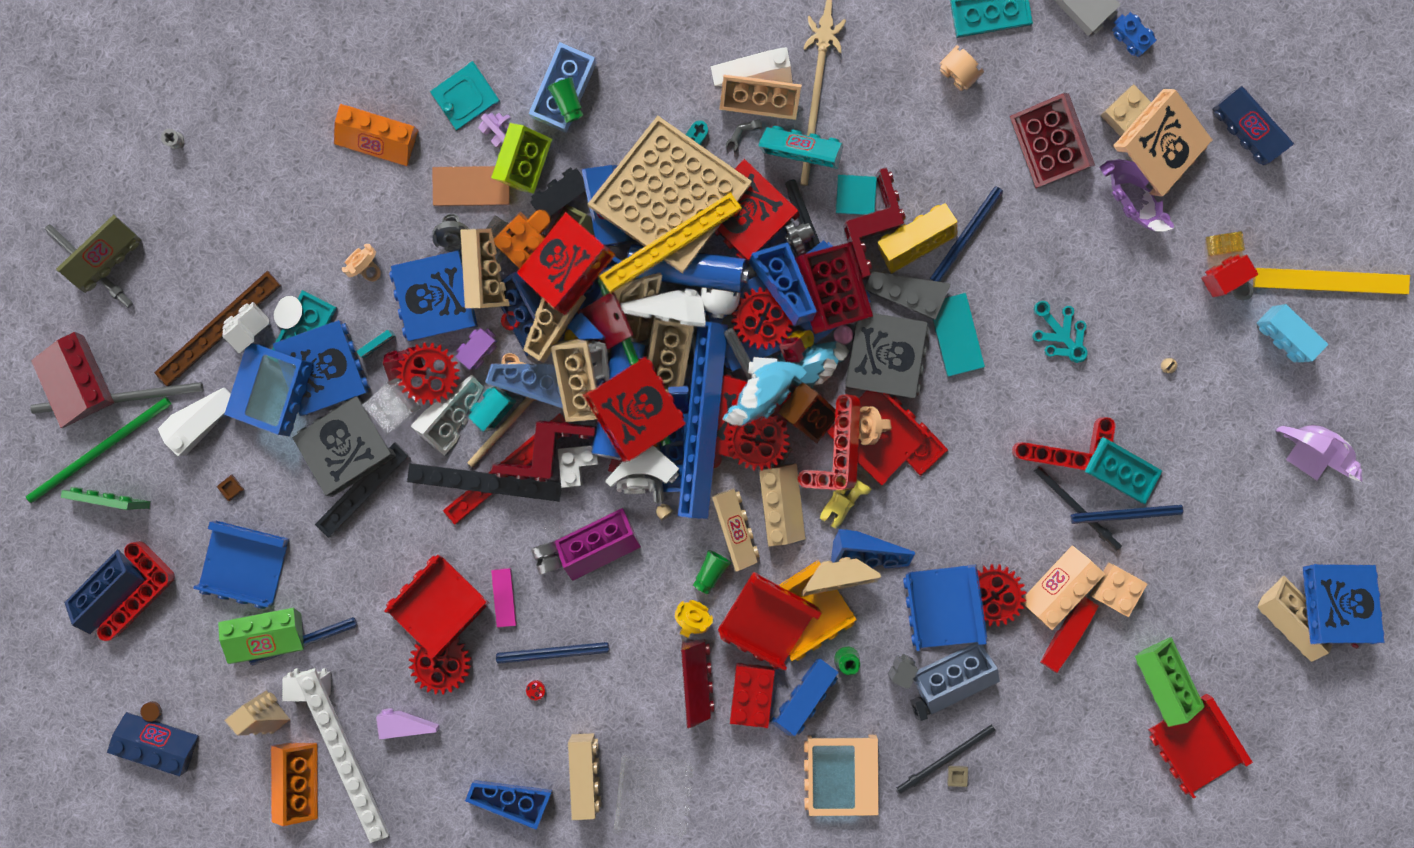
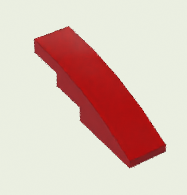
M1084 596L1073 608L1072 612L1067 615L1060 630H1057L1040 663L1057 673L1080 640L1099 606Z

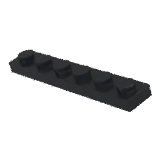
M396 442L389 447L394 451L396 457L355 482L317 521L315 526L328 538L410 456Z

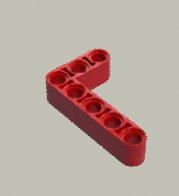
M843 394L836 400L833 471L804 470L800 472L798 482L802 487L831 490H851L855 487L857 482L860 400L857 396ZM848 399L850 401L849 407L846 405ZM847 419H848V421H849L848 427L846 426V420H847ZM846 438H847V440H848V445H847V446H845V439H846ZM845 458L847 459V464H846V466L844 465V459H845ZM844 477H845V479H846V484H845V485L843 484V478H844Z
M1100 417L1095 421L1089 453L1026 442L1015 443L1012 453L1013 456L1022 460L1085 470L1102 437L1113 442L1116 428L1115 422L1109 417ZM1103 421H1106L1108 423V428L1106 431H1103L1101 429V423ZM1023 445L1026 448V453L1020 456L1018 449ZM1039 449H1043L1045 451V456L1043 459H1039L1037 457V452ZM1062 452L1064 459L1059 463L1056 460V455ZM1080 455L1083 458V462L1078 466L1075 463V459Z
M142 541L127 544L124 548V554L147 579L99 626L97 635L102 641H109L118 637L174 581V572ZM135 546L139 549L138 555L134 553ZM148 559L152 561V568H149L147 565ZM161 573L166 576L165 582L161 580ZM148 586L151 587L153 591L152 595H149L147 592ZM134 600L139 603L138 609L134 606ZM121 613L124 614L126 618L125 622H123L120 618ZM107 627L111 628L112 635L108 634Z

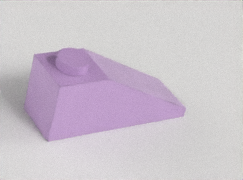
M393 708L384 709L382 713L376 716L379 739L434 733L439 730V724L402 711H393Z

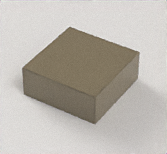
M948 766L947 785L967 787L968 767Z

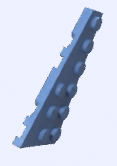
M491 364L485 383L563 408L554 364ZM600 379V382L596 383V386L598 387L602 385L603 383H605V380Z

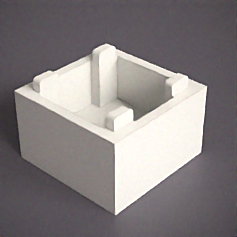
M295 668L293 672H289L288 675L283 677L282 701H306L296 679L297 674L305 671H299V668ZM323 668L322 671L317 672L329 696L331 695V672H327V669Z

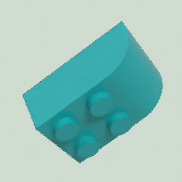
M496 386L489 387L483 393V400L479 403L476 402L471 407V414L468 416L483 432L492 431L517 402L504 390Z

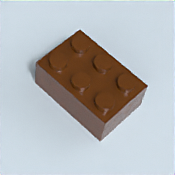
M803 382L794 389L793 394L782 404L778 412L816 444L835 422V408Z

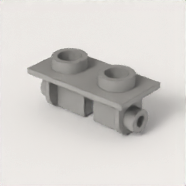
M593 340L592 344H589L592 363H594L596 383H599L600 379L608 381L610 376L606 344Z

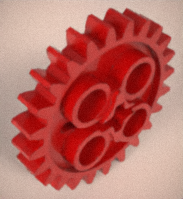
M759 287L756 293L752 288L750 290L751 295L745 292L743 294L745 299L740 298V305L738 304L736 308L738 311L731 313L732 316L736 317L731 320V323L737 324L733 330H739L738 338L744 337L742 343L749 341V348L756 344V350L761 345H763L764 350H767L770 344L771 348L774 349L775 342L781 345V338L785 340L788 338L785 332H792L788 326H793V323L772 294L769 293L768 289L763 292L762 288ZM760 302L763 309L756 310L753 307V303ZM770 303L771 306L759 333L755 334L760 317L764 313L767 304ZM771 311H779L780 317H772ZM752 319L755 326L747 327L745 320ZM769 327L772 330V335H765L763 328Z
M424 342L423 348L416 344L415 351L409 348V356L403 353L405 361H398L403 365L402 368H396L397 371L401 372V375L396 376V378L402 379L398 386H405L402 392L406 393L409 391V399L415 396V403L422 399L423 405L426 404L427 400L433 405L434 399L441 403L440 397L443 396L445 399H448L446 393L453 394L454 392L451 390V387H458L454 383V380H460V377L455 376V373L460 372V369H454L458 362L451 361L454 355L447 356L448 349L443 352L441 351L442 345H439L436 349L434 343L427 347ZM417 358H424V367L417 368L415 360ZM443 361L445 363L444 369L441 371L435 370V362ZM430 369L432 373L445 374L446 377L430 376L429 379H426L425 375L413 374L411 370L427 372ZM421 377L422 385L414 387L412 385L413 378ZM434 380L442 382V387L439 390L432 389L431 383Z
M775 414L773 417L770 415L767 419L764 417L761 420L762 417L749 422L755 426V431L752 433L745 431V425L729 426V429L733 431V433H727V437L732 438V440L727 441V444L733 446L729 449V452L735 451L733 459L739 457V465L745 462L746 469L749 465H752L753 471H755L756 466H759L760 470L763 471L764 465L769 469L771 468V462L777 465V457L783 460L781 452L787 453L784 445H789V442L784 439L790 437V435L784 433L788 429L787 426L781 427L784 420L777 421L778 414ZM771 426L775 432L773 435L768 436L764 433V428ZM745 435L756 438L757 435H761V439H773L775 443L761 440L757 444L755 439H742L741 436ZM750 443L753 449L750 452H745L742 449V445ZM765 445L772 448V452L768 455L761 452V448Z
M990 564V569L983 565V571L980 572L978 570L980 588L986 589V595L982 597V601L989 599L992 596V591L997 593L1005 585H1009L1007 589L997 594L998 599L993 597L983 605L985 621L988 620L989 626L992 625L993 621L996 622L997 626L1000 625V621L1007 625L1008 618L1014 621L1013 614L1020 616L1017 611L1018 608L1024 609L1020 603L1026 602V599L1021 597V595L1027 594L1025 590H1021L1025 584L1018 583L1021 579L1020 576L1014 578V570L1008 573V566L1001 570L1000 564H998L996 569H994L993 564ZM994 577L1002 578L1000 586L992 585ZM1005 593H1012V601L1006 602L1003 600ZM996 604L998 609L996 612L990 613L987 611L988 606Z
M457 638L446 649V653L441 654L437 660L432 659L427 654L428 651L421 644L416 643L414 645L417 650L410 652L414 657L409 658L408 661L413 662V664L408 668L414 669L411 676H417L415 683L421 682V689L427 686V692L434 689L435 695L439 690H441L442 694H445L446 689L451 693L453 686L458 689L460 687L459 682L464 683L466 681L463 676L470 674L466 669L471 668V665L467 664L471 657H466L469 650H463L466 644H458L460 638ZM423 657H428L431 660L430 666H426L423 663ZM442 660L444 663L438 667L436 663ZM450 660L457 662V669H452L449 666ZM435 672H439L442 674V681H438L435 679Z

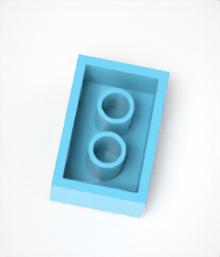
M1287 304L1272 306L1257 322L1260 326L1259 330L1264 335H1269L1274 340L1273 344L1279 349H1284L1288 353L1287 357L1295 363L1312 362L1329 345Z

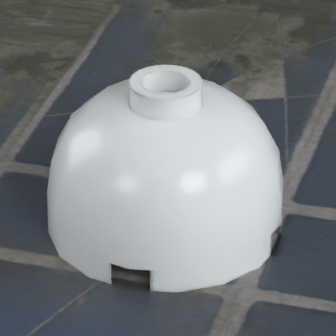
M702 288L701 298L704 309L712 313V317L723 318L724 315L733 313L738 307L740 293L735 292V296H733L734 292L709 289L706 292L707 289Z

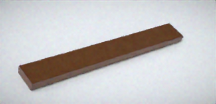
M266 271L154 373L166 387L170 386L223 338V323L226 319L239 314V309L245 304L250 305L254 302L258 307L281 284L269 271Z

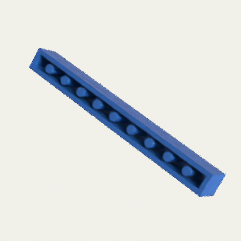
M706 322L705 327L697 326L678 516L708 519L727 340L724 332L728 330V325Z

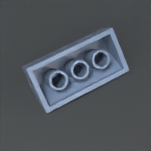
M978 642L919 669L915 678H913L923 702H926L931 715L1000 682L996 665L984 647L979 645Z

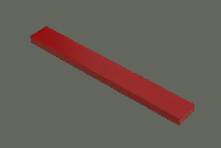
M561 413L551 420V422L568 423ZM558 432V435H557V440L562 437V436H559V432ZM535 434L501 463L521 465L531 463ZM467 490L447 506L443 512L456 525L493 493Z

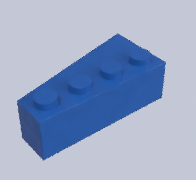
M816 659L801 679L802 685L798 684L791 692L790 697L792 699L782 704L779 708L780 715L777 719L773 716L770 722L789 736L799 735L805 728L804 722L806 719H810L816 712L815 706L817 703H821L827 695L825 692L828 687H832L838 679L836 676L839 672L822 659Z

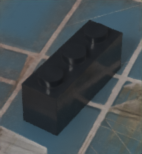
M568 168L562 173L563 178L558 181L556 178L546 185L548 188L545 191L541 192V190H538L534 193L530 201L536 211L544 210L551 216L586 191L584 179L577 168Z

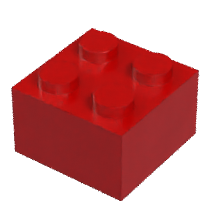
M1237 254L1222 261V264L1206 270V275L1201 277L1212 297L1226 295L1259 274L1248 255L1240 256Z

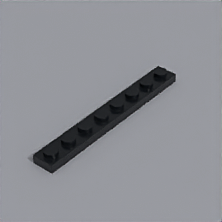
M409 463L407 477L408 483L560 502L562 491L561 482L547 480L543 482L532 478L523 480L516 479V476L503 478L496 477V474L416 463Z

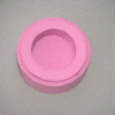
M844 325L836 328L834 331L835 341L843 345L851 342L853 338L851 328Z

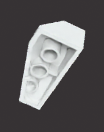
M787 47L711 66L714 86L722 87L724 74L793 84Z
M693 289L677 290L620 303L623 312L647 318L654 315L663 321H669L670 318L679 320L680 324L705 327L706 324L702 298Z
M469 376L458 387L452 389L453 394L449 392L446 394L448 399L442 397L441 403L437 401L426 409L411 427L445 456L457 442L460 436L457 432L461 424H466L468 419L465 416L468 410L477 402L484 387L474 376Z
M222 388L172 414L158 428L163 442L177 456L187 455L225 414L231 393L226 388Z

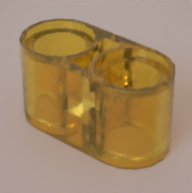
M1242 231L1205 237L1208 257L1245 251Z

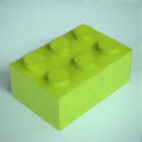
M510 123L491 178L517 190L534 194L552 139L524 125Z

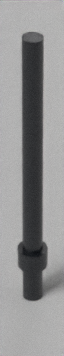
M1040 466L1033 470L1077 513H1087ZM1098 522L1088 523L1099 534L1098 536L1104 542L1107 541L1116 551L1122 547L1107 528L1104 529Z
M992 724L916 775L912 774L909 776L907 781L896 787L897 790L902 794L912 786L916 787L920 784L921 780L995 732V728Z

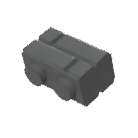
M906 654L898 655L893 661L894 666H891L888 675L893 683L910 689L913 683L912 678H915L918 669L912 657Z

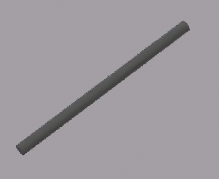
M198 382L111 394L114 403L203 392L204 389L203 383ZM49 402L32 404L30 406L32 414L53 411Z

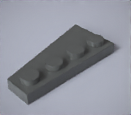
M872 272L865 289L870 293L935 320L951 284Z

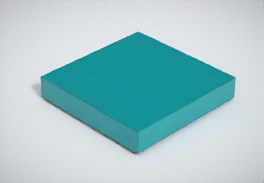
M838 175L836 214L867 215L875 212L877 177Z

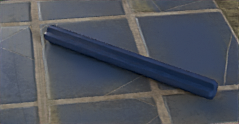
M995 186L930 277L931 281L940 282L1003 194L1001 188Z
M1180 504L1071 514L1070 519L1072 524L1182 515L1184 510Z
M352 617L303 636L304 646L357 627V621ZM280 655L249 660V663L253 666Z
M608 642L500 652L496 654V662L500 664L602 654L609 652Z

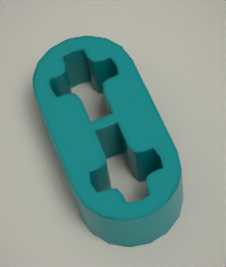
M698 120L692 124L685 135L691 139L693 138L696 143L701 145L708 134V126L704 121ZM701 125L704 126L703 130L705 132H700L698 136L695 137V127H700Z

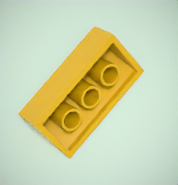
M946 203L941 206L933 207L924 216H917L910 224L900 226L891 235L886 234L878 241V249L890 273L898 271L957 237L958 221Z

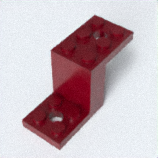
M887 167L879 169L875 175L886 209L848 220L843 225L848 243L851 242L862 279H866L871 275L872 265L870 260L865 258L866 246L864 241L861 242L860 240L898 229L904 224L903 220H906L904 210L900 209L898 205L900 201L898 191L893 189V174L891 171L888 172Z
M539 420L536 422L532 466L496 462L492 465V473H497L496 477L508 478L510 475H516V479L527 480L529 477H535L536 481L546 482L554 475L558 432L559 436L563 437L579 434V438L590 439L591 436L595 435L596 426Z

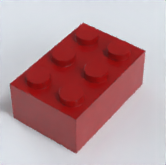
M736 663L730 724L768 728L775 673L773 667Z

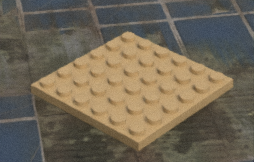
M657 116L589 201L588 207L645 247L729 193L738 202L751 186L752 181ZM721 224L667 257L664 261L683 274Z

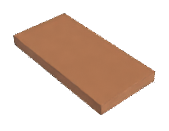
M495 166L432 167L433 206L510 205V186L491 178Z

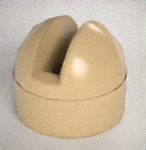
M1166 358L1161 363V369L1165 373H1173L1178 367L1176 360L1173 358ZM1172 362L1174 363L1169 370L1166 369Z
M661 504L656 509V513L661 520H664L673 512L667 504Z

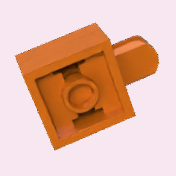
M537 210L528 219L520 211L494 238L495 245L520 269L546 237L542 232L550 224V215L544 210Z

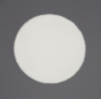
M293 296L284 297L279 301L274 311V320L279 327L288 329L298 323L302 315L300 301Z

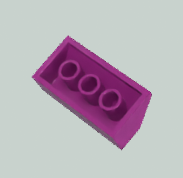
M623 508L554 541L563 568L572 581L641 548L637 535Z

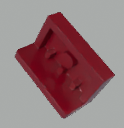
M409 347L413 351L416 350V347ZM409 348L402 351H390L384 355L383 366L389 383L402 380L396 378V376L401 375V372L397 371L396 368H402L403 365L398 361L406 360L403 353L409 356ZM417 358L415 366L417 368L424 367L423 358ZM411 370L413 374L427 375V372Z

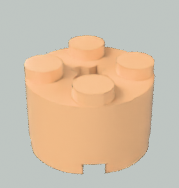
M958 45L940 62V72L946 78L951 76L954 79L953 84L960 91L968 90L984 73L982 68L980 70L976 68L978 63L964 49L959 51Z

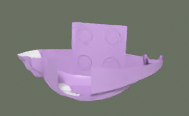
M1308 425L1300 429L1285 426L1277 428L1276 432H1282L1284 437L1289 438L1296 444L1286 460L1315 480L1319 479L1328 465L1347 477L1362 482V470L1360 469V463L1356 461L1355 451L1337 433L1317 425Z

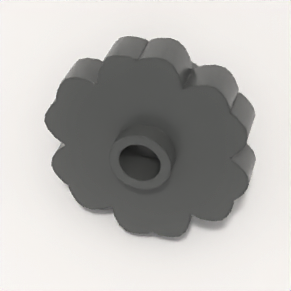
M790 220L784 226L787 234L785 239L799 257L806 254L803 244L811 241V238L815 237L809 223H802L794 227Z

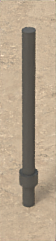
M51 224L45 227V230L70 254L76 250ZM106 277L99 280L110 291L109 294L114 299H118L127 308L133 305V302L123 294L124 291L119 286H115Z

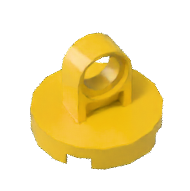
M690 600L689 603L682 601L677 606L675 619L682 627L681 635L689 638L691 633L702 634L707 632L713 622V616L709 615L707 612L708 608L705 605Z

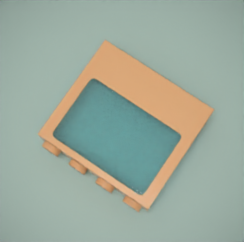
M807 735V741H804V752H808V760H804V772H808V779H804V790L808 791V798H804V808L808 810L809 816L878 815L877 736L868 735V738H812L811 735Z

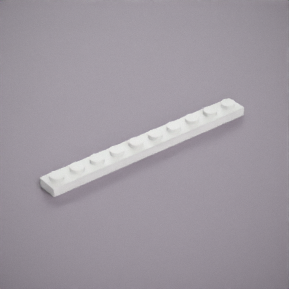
M316 668L297 674V682L370 843L388 837V829Z

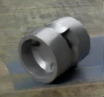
M554 541L531 548L533 558L538 561L536 567L539 575L563 567L560 557L556 556L557 548Z

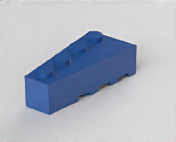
M789 243L752 253L749 264L793 325L797 326L812 321L817 311Z
M474 780L465 802L537 830L552 790Z

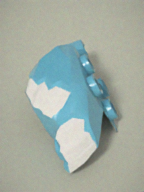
M837 341L816 345L813 343L811 347H808L802 353L804 358L800 362H792L793 364L800 365L807 374L799 382L793 379L788 390L793 392L801 382L812 389L814 385L823 384L832 376L837 363L847 357L849 353L847 347ZM780 352L777 357L780 362H785L783 354Z
M773 362L764 365L754 372L757 377L749 380L739 394L738 404L729 408L723 420L733 425L743 426L762 417L761 420L764 417L767 419L774 412L776 404L781 405L787 399V395L790 393L788 389L791 381L795 379L799 382L807 372L800 365L790 362Z

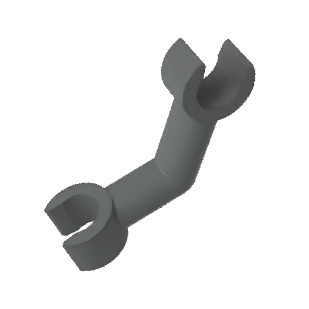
M761 119L739 124L732 138L726 142V148L729 143L733 142L736 145L734 152L737 151L738 141L742 132L761 129Z

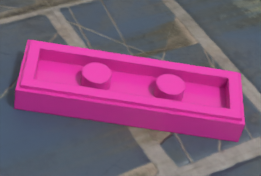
M511 568L491 570L497 627L516 626Z

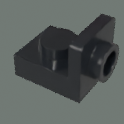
M921 696L911 699L910 702L915 718L919 721L928 719L927 715L931 713Z

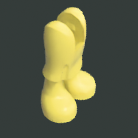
M845 477L843 478V484H844V485L846 484V479H845ZM857 479L855 487L848 496L844 495L847 490L833 491L832 498L822 510L820 519L825 522L831 515V512H835L837 516L834 518L831 526L836 529L842 524L849 510L855 505L854 502L862 494L868 495L872 489Z

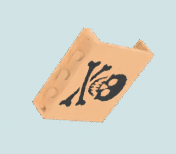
M1163 89L1113 147L1117 152H1127L1153 186L1150 195L1163 197L1170 191L1174 183L1183 176L1188 167L1194 164L1195 159L1207 149L1212 139L1176 90Z

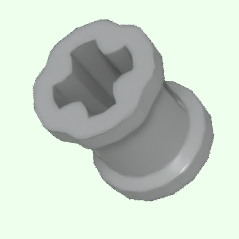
M166 129L161 134V140L166 146L179 149L184 144L183 135L173 129Z

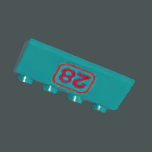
M779 126L766 127L758 145L765 154L834 169L839 168L843 151V144L840 143L839 139L831 137L828 140L821 139L820 135L812 133L806 136L802 135V132L798 130L787 132L783 131L784 128Z

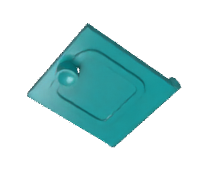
M474 61L468 63V65L430 91L456 130L492 105L500 102Z

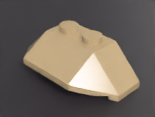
M657 273L645 276L629 283L620 293L619 304L658 295L662 274ZM627 314L626 320L633 333V336L630 338L636 339V342L649 339L653 315L647 318Z
M846 557L835 563L825 561L819 565L802 591V595L806 596L875 583L881 576L880 573L858 559Z

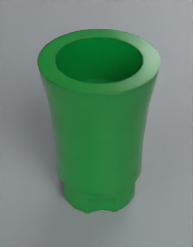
M573 77L557 81L547 87L566 123L576 121L584 116L575 90Z
M708 550L693 586L697 590L709 594L731 562L715 551Z
M842 647L835 653V666L846 675L856 674L860 668V655L852 647ZM852 660L850 665H846V661Z

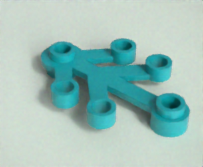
M1046 301L1037 302L1033 308L1034 313L1037 316H1042L1055 333H1044L1041 330H1036L1032 334L1033 340L1036 342L1042 340L1064 342L1068 349L1049 345L1044 349L1045 355L1049 357L1054 355L1068 356L1072 362H1083L1088 355L1086 347L1083 346L1084 331L1087 327L1084 321H1077L1074 324L1076 331L1074 343L1070 338L1074 308L1072 306H1065L1062 309V315L1064 316L1062 328L1051 315L1049 303ZM1040 305L1044 307L1042 313L1038 311ZM1066 308L1071 309L1070 315H1066ZM1078 323L1083 324L1082 330L1077 328ZM1037 332L1041 333L1042 335L1041 339L1039 340L1035 337V334ZM1049 347L1053 348V354L1047 352ZM1075 350L1081 352L1079 357L1074 355Z

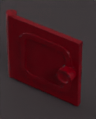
M615 292L608 293L584 309L577 311L578 314L580 312L583 313L606 337L604 340H593L606 344L607 350L633 336L626 320L627 313L623 312Z

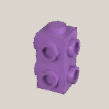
M482 328L479 330L475 329L470 334L468 343L466 345L463 343L456 352L458 354L455 357L469 370L474 368L477 370L483 364L484 360L482 359L485 355H490L497 346L495 344L498 342L494 339L496 335L488 328L486 330Z

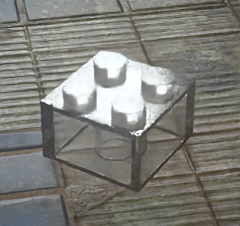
M397 378L387 382L362 405L386 435L398 430L422 408L418 402L415 403L414 397L408 398L409 391L406 393L402 392L405 386H398L401 381Z

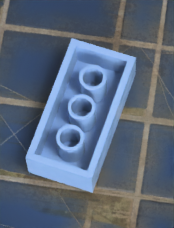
M559 42L529 111L531 118L567 133L571 122H565L564 116L561 115L547 87L557 81L573 77L575 90L580 102L597 64L595 57Z

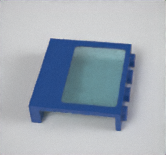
M251 343L245 348L224 415L277 435L290 437L294 429L297 413L300 410L303 395L306 391L309 376L312 372L313 363L277 352L257 343Z

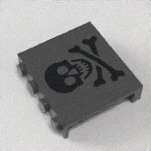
M872 313V317L856 321L845 388L874 391L909 397L910 399H914L916 395L918 396L920 392L918 378L919 376L922 377L924 367L921 365V359L925 358L927 349L924 346V341L928 339L930 328L927 327V322Z
M358 396L346 400L345 404L340 407L332 408L328 415L315 419L311 426L298 430L297 435L292 437L325 496L334 497L396 457L394 451L385 444L362 405L364 400Z

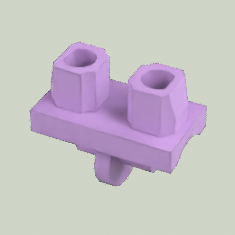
M493 113L484 114L481 117L483 121L478 128L485 135L493 130L496 135L491 142L497 148L502 147L511 117L508 114L503 117L500 113L496 114V116Z

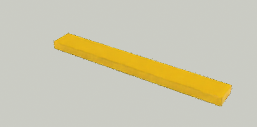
M729 193L604 272L599 278L611 294L737 214L742 208L734 196Z
M1255 268L1259 275L1253 278V288L1407 295L1409 294L1410 275Z

